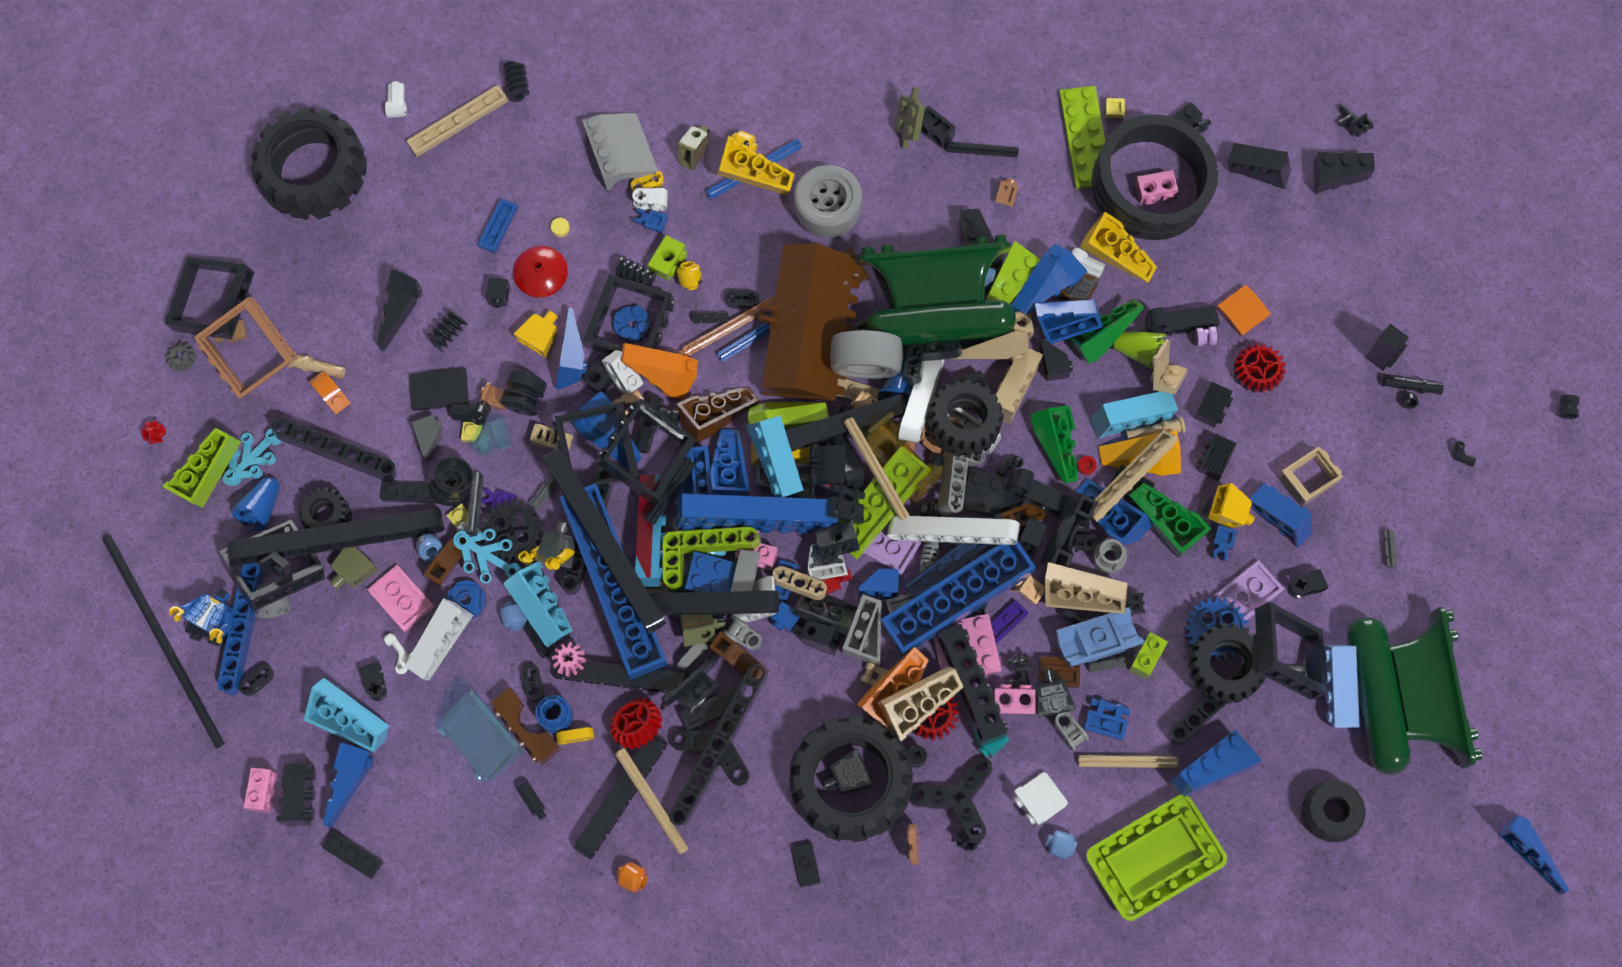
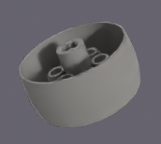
M834 165L815 167L806 172L797 183L794 192V210L801 226L808 233L820 238L841 237L851 231L860 219L863 209V194L855 176L846 169ZM826 189L827 192L822 194L820 193V190ZM834 191H840L839 195L833 194ZM812 199H817L818 202L814 204ZM840 202H844L842 207L838 205Z
M847 331L838 333L832 338L830 366L832 371L838 375L859 379H881L893 377L901 371L903 348L901 338L896 335L879 331Z

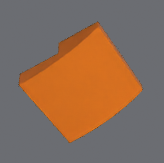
M1247 285L1242 286L1216 306L1224 319L1230 321L1239 336H1243L1271 315L1263 302Z

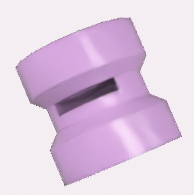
M1215 326L1208 327L1207 329L1202 327L1195 328L1194 335L1197 347L1204 344H1209L1210 346L1217 344V330Z

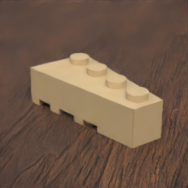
M1028 348V354L1023 355V359L1014 361L1011 367H1007L1004 374L1005 379L999 383L996 390L997 403L1000 402L1003 408L1001 411L1003 413V422L1011 424L1042 361L1043 354Z
M1048 562L1045 577L1046 607L1125 614L1127 583Z

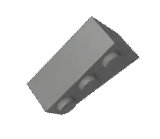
M862 595L843 646V654L880 667L881 601Z

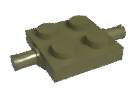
M912 87L911 97L907 94H901L898 102L894 130L902 134L903 141L901 147L904 149L909 148L910 140L919 141L925 105L921 104L918 100L919 87Z

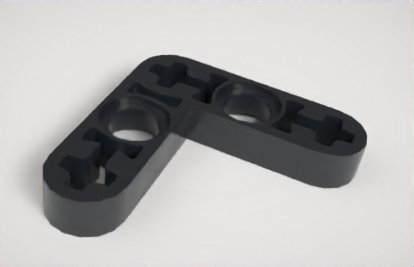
M949 341L910 345L906 350L905 382L909 385H916L922 381L924 361L960 357L962 355L961 343Z

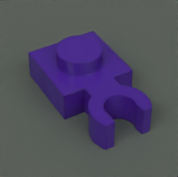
M484 489L483 492L489 494V498H481V503L485 505L492 503L491 507L496 510L498 509L497 503L504 506V500H506L508 505H511L512 499L516 500V495L497 490L495 495L489 489Z

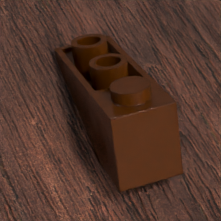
M456 533L424 573V578L439 588L443 586L463 557L462 550L454 545ZM461 537L460 542L462 544H465L466 539L464 537Z
M720 632L709 646L711 653L720 656L719 659L743 676L754 664L763 666L769 672L764 665L723 632ZM754 670V679L762 677V670Z

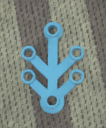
M272 429L266 432V438L252 452L254 437L248 432L241 436V441L244 443L242 462L237 466L238 457L241 454V451L237 448L229 462V469L225 471L222 477L226 485L236 486L242 479L247 478L258 479L262 476L263 471L257 465H272L276 462V456L272 452H267L263 457H258L270 444L276 446L282 442L275 437ZM252 466L249 471H244L247 467Z
M489 528L473 537H469L466 531H459L454 536V545L462 550L465 562L463 569L466 573L475 571L476 564L472 561L470 550L474 551L477 554L481 570L480 581L487 584L493 578L489 572L487 560L503 569L508 578L513 576L510 574V568H514L516 572L522 570L518 563L509 564L491 553L498 550H510L513 546L510 539H504L501 542L485 546L475 543L483 539L487 541L493 540L496 537L494 529ZM488 531L493 533L492 538L487 537L486 533ZM461 537H464L466 539L465 544H462L460 542ZM503 542H508L509 548H505ZM467 564H471L473 566V569L468 570L466 567ZM484 574L489 575L488 581L483 579Z

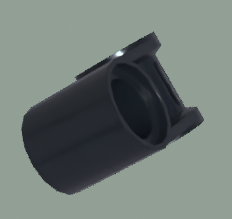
M1318 569L1294 578L1287 590L1291 597L1301 598L1323 592L1329 587L1322 570Z
M379 661L359 667L365 691L374 701H381L387 695L383 672L381 673L382 666Z

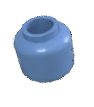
M431 533L423 534L416 542L417 552L425 561H433L443 549L440 539Z
M515 601L505 603V607L500 610L503 626L506 629H510V631L524 628L528 619Z
M1056 830L1053 835L1049 834L1046 846L1049 847V854L1064 860L1068 859L1069 856L1073 857L1077 841H1074L1072 834Z

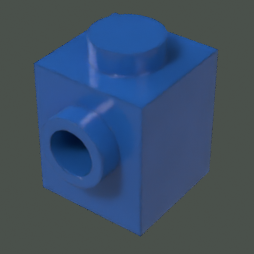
M782 601L779 605V612L771 616V621L773 622L772 625L779 631L785 630L791 634L795 624L799 623L802 618L792 615L793 608Z

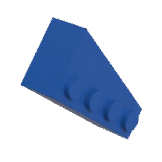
M1235 729L1178 774L1171 782L1186 797L1208 786L1239 775L1244 771L1251 770L1262 760Z

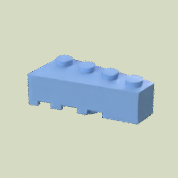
M1324 645L1327 694L1325 697L1328 705L1326 713L1327 722L1334 728L1359 727L1356 646Z

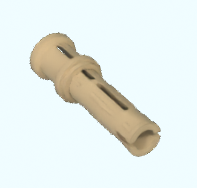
M297 355L298 359L287 366L288 368L296 367L302 369L303 372L314 371L321 373L324 370L329 376L343 379L346 373L345 367L320 362L308 355L306 357Z
M1182 416L1171 421L1163 420L1160 424L1126 430L1127 440L1161 433L1163 430L1168 432L1177 431V433L1181 432L1183 434L1186 432L1185 423Z

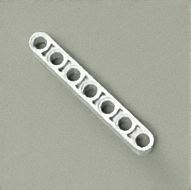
M944 359L924 361L922 381L913 387L900 426V440L919 443Z
M893 516L889 522L887 537L899 541L1014 545L1017 543L1020 523L1010 519L909 516L901 521L898 516Z

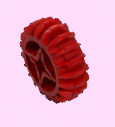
M1255 343L1253 347L1249 344L1246 349L1243 348L1240 351L1241 354L1236 356L1237 361L1234 362L1236 367L1234 373L1238 374L1236 380L1242 379L1241 386L1247 384V391L1251 387L1254 388L1255 393L1258 392L1259 388L1262 393H1265L1266 388L1272 391L1284 379L1286 362H1281L1283 356H1277L1279 350L1272 351V345L1266 348L1265 343L1261 347H1259L1258 343ZM1255 356L1253 363L1245 365L1248 358ZM1274 370V375L1269 379H1265L1266 373Z
M639 697L637 701L632 698L630 703L625 702L623 707H619L618 712H613L614 717L610 719L611 724L609 725L611 736L615 742L625 749L630 748L633 750L635 746L640 749L642 744L647 746L649 740L653 741V736L659 735L658 730L662 728L661 722L663 720L661 712L655 703L650 702L647 698L643 700Z
M953 697L944 703L947 710H944V708H937L934 713L938 715L935 714L933 723L931 716L925 719L929 722L930 728H926L921 724L916 728L918 729L917 737L924 733V740H927L928 735H931L932 741H935L936 734H938L940 740L943 739L942 732L947 736L950 735L948 728L951 730L955 729L953 723H957L958 718L954 716L959 714V710H952L957 707L955 702L950 704ZM948 716L946 723L936 728V720Z

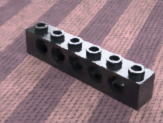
M962 624L939 631L937 639L949 667L956 670L963 685V688L959 691L982 746L1004 739L1008 733V725L999 714L1001 712L1000 706L991 695L993 694L991 685L985 681V671L983 666L978 664L976 659L977 652L968 641L970 640L968 631L963 629ZM954 645L962 646L963 650L957 651ZM961 663H968L971 668L965 669ZM969 681H976L978 687H972ZM977 699H983L986 705H979ZM990 717L993 719L994 723L988 724L985 722L984 718Z

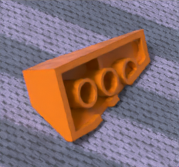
M627 343L623 344L621 358L623 364L638 375H643L649 380L648 382L651 385L659 387L666 396L684 400L697 377L698 360L681 354Z
M912 647L868 690L856 705L874 721L876 720L888 727V730L892 733L878 702L919 682L929 660L915 647Z

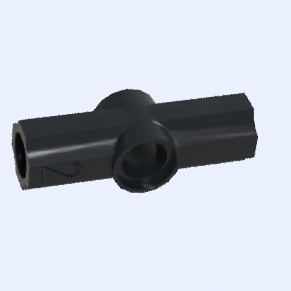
M648 395L646 402L660 411L664 399L656 395ZM641 416L634 444L640 453L646 454L650 453L658 427L654 424L650 427H645V423L649 422V420Z

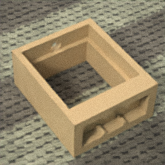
M1317 447L1282 470L1278 477L1302 507L1339 483L1343 476L1339 467L1333 465L1330 461L1328 453ZM1312 459H1315L1330 478V481L1309 494L1293 472Z

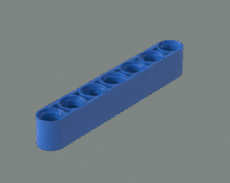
M257 563L243 565L240 577L248 588L252 587L251 593L257 591L256 587L262 584L264 577L260 566ZM256 568L255 574L250 575V571ZM238 588L232 612L233 628L227 635L218 678V688L230 696L236 695L239 692L238 685L243 679L256 611L253 612L250 606L245 613H242V609L249 605ZM245 624L244 629L238 632L239 626ZM241 643L240 648L234 651L235 645ZM237 662L236 668L230 670L231 664ZM232 681V687L230 689H226V685L228 684V682Z

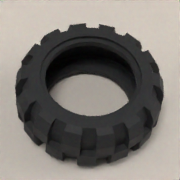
M300 108L296 114L291 115L290 112H286L277 116L278 121L272 126L268 123L260 132L261 142L255 141L251 155L253 159L251 172L259 191L269 201L270 205L282 214L290 213L292 218L309 220V215H315L316 219L331 216L330 211L339 208L341 211L351 203L349 197L352 194L357 196L364 183L361 176L366 175L367 159L359 138L347 121L339 119L336 114L321 109L319 113H316L313 108ZM311 143H324L338 150L337 160L333 169L320 181L309 185H292L281 179V172L286 159L299 147Z
M849 715V718L843 719L835 717L822 722V725L817 729H811L801 740L802 743L797 751H794L790 764L789 783L796 809H798L803 820L813 830H817L824 834L825 837L836 841L848 840L853 843L867 841L868 838L876 835L880 836L892 828V825L898 818H901L908 806L912 792L913 771L905 746L898 737H895L888 730V727L876 720L875 722L865 720L864 716ZM855 745L870 750L882 761L887 772L888 785L884 795L874 806L862 812L844 813L831 808L820 798L814 786L815 772L820 761L829 752L842 746Z

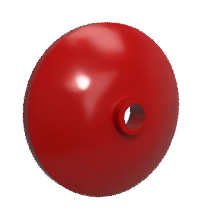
M536 246L527 249L517 258L513 267V278L517 287L526 295L536 298L555 294L563 287L568 277V265L565 258L559 251L548 246ZM537 265H542L541 268H536Z

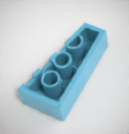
M1156 392L1102 404L1090 420L1097 439H1101L1143 425H1150L1159 420L1168 421L1173 418L1178 408L1172 394Z
M781 416L746 425L770 483L772 494L775 497H785L803 491Z
M538 561L516 572L503 584L531 626L535 629L541 641L548 648L559 642L573 630L563 609L558 607V598L555 592H551L548 586L550 582L548 576L543 575L541 571L543 566L541 561Z
M325 678L312 687L304 721L372 752H375L385 742L389 729L388 724Z

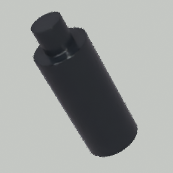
M529 781L518 786L516 790L533 816L537 815L540 821L547 816L544 813L545 806Z

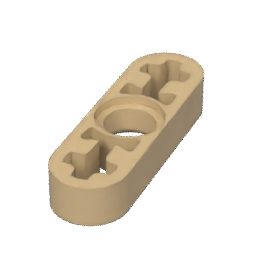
M779 566L773 571L774 582L777 586L814 600H821L826 596L827 586L821 580L784 566ZM781 573L785 574L782 579L778 578V575L780 576ZM801 579L805 582V585L797 587L794 581ZM817 587H820L821 591L815 593V589H817Z

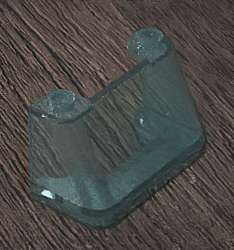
M469 689L437 723L439 725V728H437L438 732L444 738L448 736L476 770L474 775L481 783L483 781L487 784L491 783L525 754L524 750L472 689Z

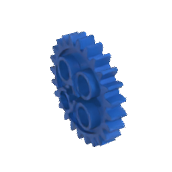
M1209 597L1207 604L1201 600V607L1199 608L1194 605L1195 613L1191 611L1188 613L1192 619L1185 620L1186 623L1190 624V626L1184 627V630L1190 631L1185 638L1192 639L1188 645L1195 644L1204 632H1207L1209 628L1216 625L1215 612L1219 613L1218 627L1220 624H1225L1222 621V616L1229 615L1232 618V623L1227 624V626L1230 627L1232 624H1237L1239 629H1243L1244 625L1249 622V620L1242 619L1246 613L1239 614L1238 611L1241 607L1233 608L1234 601L1229 605L1226 604V598L1219 602V598L1216 597L1215 601L1212 602ZM1203 615L1211 616L1212 622L1210 624L1204 623L1202 621ZM1220 647L1212 652L1210 658L1214 656L1215 661H1218L1219 656H1222L1223 660L1226 661L1227 654L1233 658V651L1236 650Z

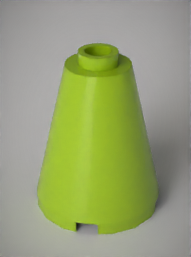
M1124 331L1113 345L1116 351L1154 370L1152 358L1154 355H1157L1159 346L1165 342L1163 337H1166V334Z

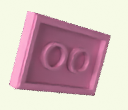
M395 565L367 589L404 632L435 607L398 565Z

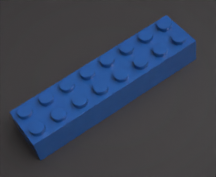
M682 494L677 504V528H682L685 531H690L694 528L707 530L753 527L759 530L760 533L778 531L780 534L797 532L798 534L805 535L809 534V532H814V530L838 523V519L828 517V499Z
M1018 541L1014 545L999 544L882 618L881 625L901 655L904 656L912 647L918 648L938 635L939 631L951 627L1034 574L1036 567Z

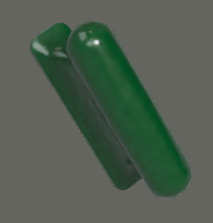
M1006 235L995 236V243H988L987 237H977L976 244L931 250L893 252L892 245L881 246V253H875L873 247L862 248V255H859L860 263L872 266L882 274L888 284L893 301L892 309L877 310L868 316L865 323V331H879L896 335L901 338L902 345L997 338L1009 334L1016 324V314L1011 304L999 299L984 301L985 281L991 264L999 255L1011 251V243L1007 242Z
M1444 607L1436 608L1430 614L1429 628L1422 635L1398 645L1390 646L1386 627L1383 622L1374 617L1358 618L1347 629L1348 645L1356 646L1358 701L1369 760L1373 768L1383 774L1394 775L1401 773L1407 768L1411 756L1408 740H1424L1446 746L1455 754L1462 769L1469 768L1476 761L1482 760L1481 749L1474 748L1473 740H1478V731L1476 728H1470L1469 720L1466 717L1453 653V642L1458 641V633L1456 629L1450 630L1449 622L1454 621L1452 610H1445Z

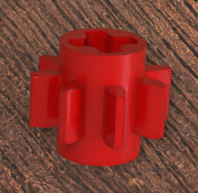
M158 421L144 423L145 428L141 430L142 438L145 441H149L150 445L163 442L162 437L166 435L165 427L162 424H158Z

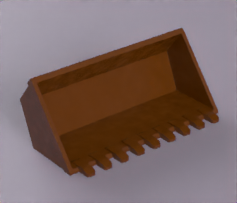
M818 243L783 244L775 302H773V306L769 304L760 305L761 310L772 313L771 317L766 315L758 316L759 321L770 324L762 395L835 401L836 394H845V388L838 386L837 383L838 379L846 380L847 377L832 371L830 366V347L834 335L841 332L854 331L853 326L846 324L847 318L855 319L856 312L848 309L849 303H858V297L850 294L851 288H860V282L852 279L853 273H862V267L854 264V255L845 254Z

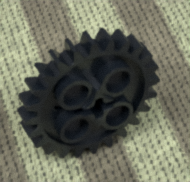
M512 499L511 505H508L507 501L504 500V506L497 503L498 509L490 508L492 511L491 515L485 513L488 520L481 521L486 527L480 528V531L484 532L491 528L496 533L507 532L512 526L514 529L529 526V529L514 531L512 536L510 533L501 534L491 541H486L483 545L498 543L502 538H508L513 543L512 548L508 551H495L494 555L497 557L501 555L502 560L508 557L510 563L513 557H515L519 562L518 555L521 552L527 551L531 553L532 548L538 546L536 541H542L538 535L544 534V532L538 530V528L542 527L543 524L537 523L540 516H533L536 510L529 511V504L523 507V502L520 501L516 505L515 500ZM523 515L525 517L524 522L516 524L514 522L516 516ZM503 519L505 520V526L500 529L496 528V521ZM488 531L486 533L487 537H493V533L491 531ZM524 533L529 536L528 541L520 543L518 541L519 536Z

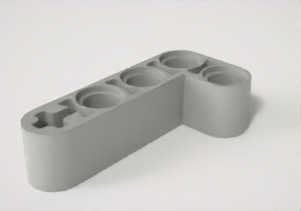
M984 451L978 456L972 454L971 457L967 458L961 454L960 457H957L952 452H949V454L944 452L938 510L942 516L949 517L963 509L967 468L982 463L985 459Z

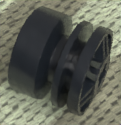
M511 371L506 381V386L510 389L503 390V396L499 401L500 404L515 413L536 416L539 411L538 407L541 405L540 400L537 398L544 397L547 383L535 375L522 371Z
M459 457L441 459L436 464L429 482L431 497L437 503L444 506L461 504L466 499L474 479L470 464Z

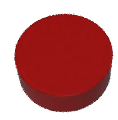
M1083 456L1077 463L1078 471L1085 476L1093 474L1097 467L1095 459L1091 456Z

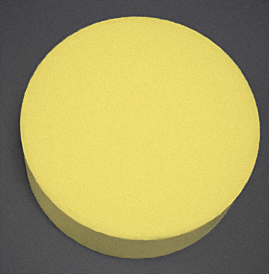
M557 218L551 223V230L555 236L564 237L569 233L570 226L566 219Z

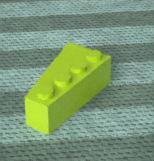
M1014 241L1011 251L986 300H1005L1012 305L1040 259Z
M215 428L199 445L198 451L194 455L191 454L187 459L188 462L181 469H178L173 474L174 477L162 487L203 508L241 441Z

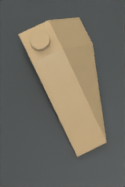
M1015 331L962 350L960 357L954 359H1012V362L1021 360L1023 355L1028 354V332Z

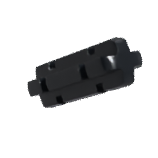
M694 312L692 320L694 324L701 322L718 323V321L726 323L729 321V313L703 312V314H700V312Z
M530 623L525 625L524 631L526 634H529L528 637L535 649H538L540 657H548L551 654L549 647L547 648L541 641V638Z

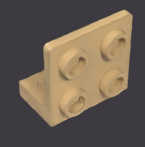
M1166 339L1163 345L1159 346L1157 355H1154L1152 358L1154 371L1151 376V382H1153V390L1176 394L1187 375V368L1169 365L1170 340Z

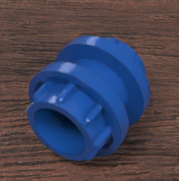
M550 695L538 703L536 719L546 731L558 733L565 731L571 725L573 710L563 697ZM554 708H560V716L555 720H549V712Z

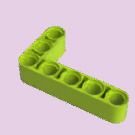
M753 527L668 532L663 537V582L671 591L676 592L682 589L684 585V554L693 553L694 551L704 553L737 551L740 549L753 550L759 547L761 543L760 536ZM731 536H735V537H736L733 542H731V543H728V542H727V540H728L729 537H731ZM748 536H755L754 540L746 541ZM710 538H716L714 543L708 544ZM691 539H697L694 545H688ZM672 540H678L676 545L669 546ZM672 559H678L676 564L669 565ZM671 578H678L674 584H669Z

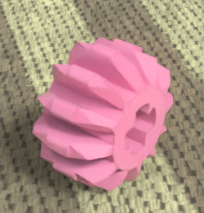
M572 642L568 643L567 648L564 644H561V651L559 649L554 650L558 655L552 656V660L556 661L553 667L559 668V674L565 671V675L569 677L572 671L574 675H577V668L580 670L584 669L580 663H586V659L583 658L585 655L584 650H580L578 644L573 647ZM566 657H572L573 660L570 662L566 661L565 659Z

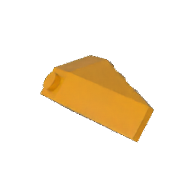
M1177 431L1170 432L1178 438ZM1160 433L1099 446L1101 465L1120 468L1121 464L1128 466ZM1179 438L1173 447L1147 473L1159 476L1181 474Z

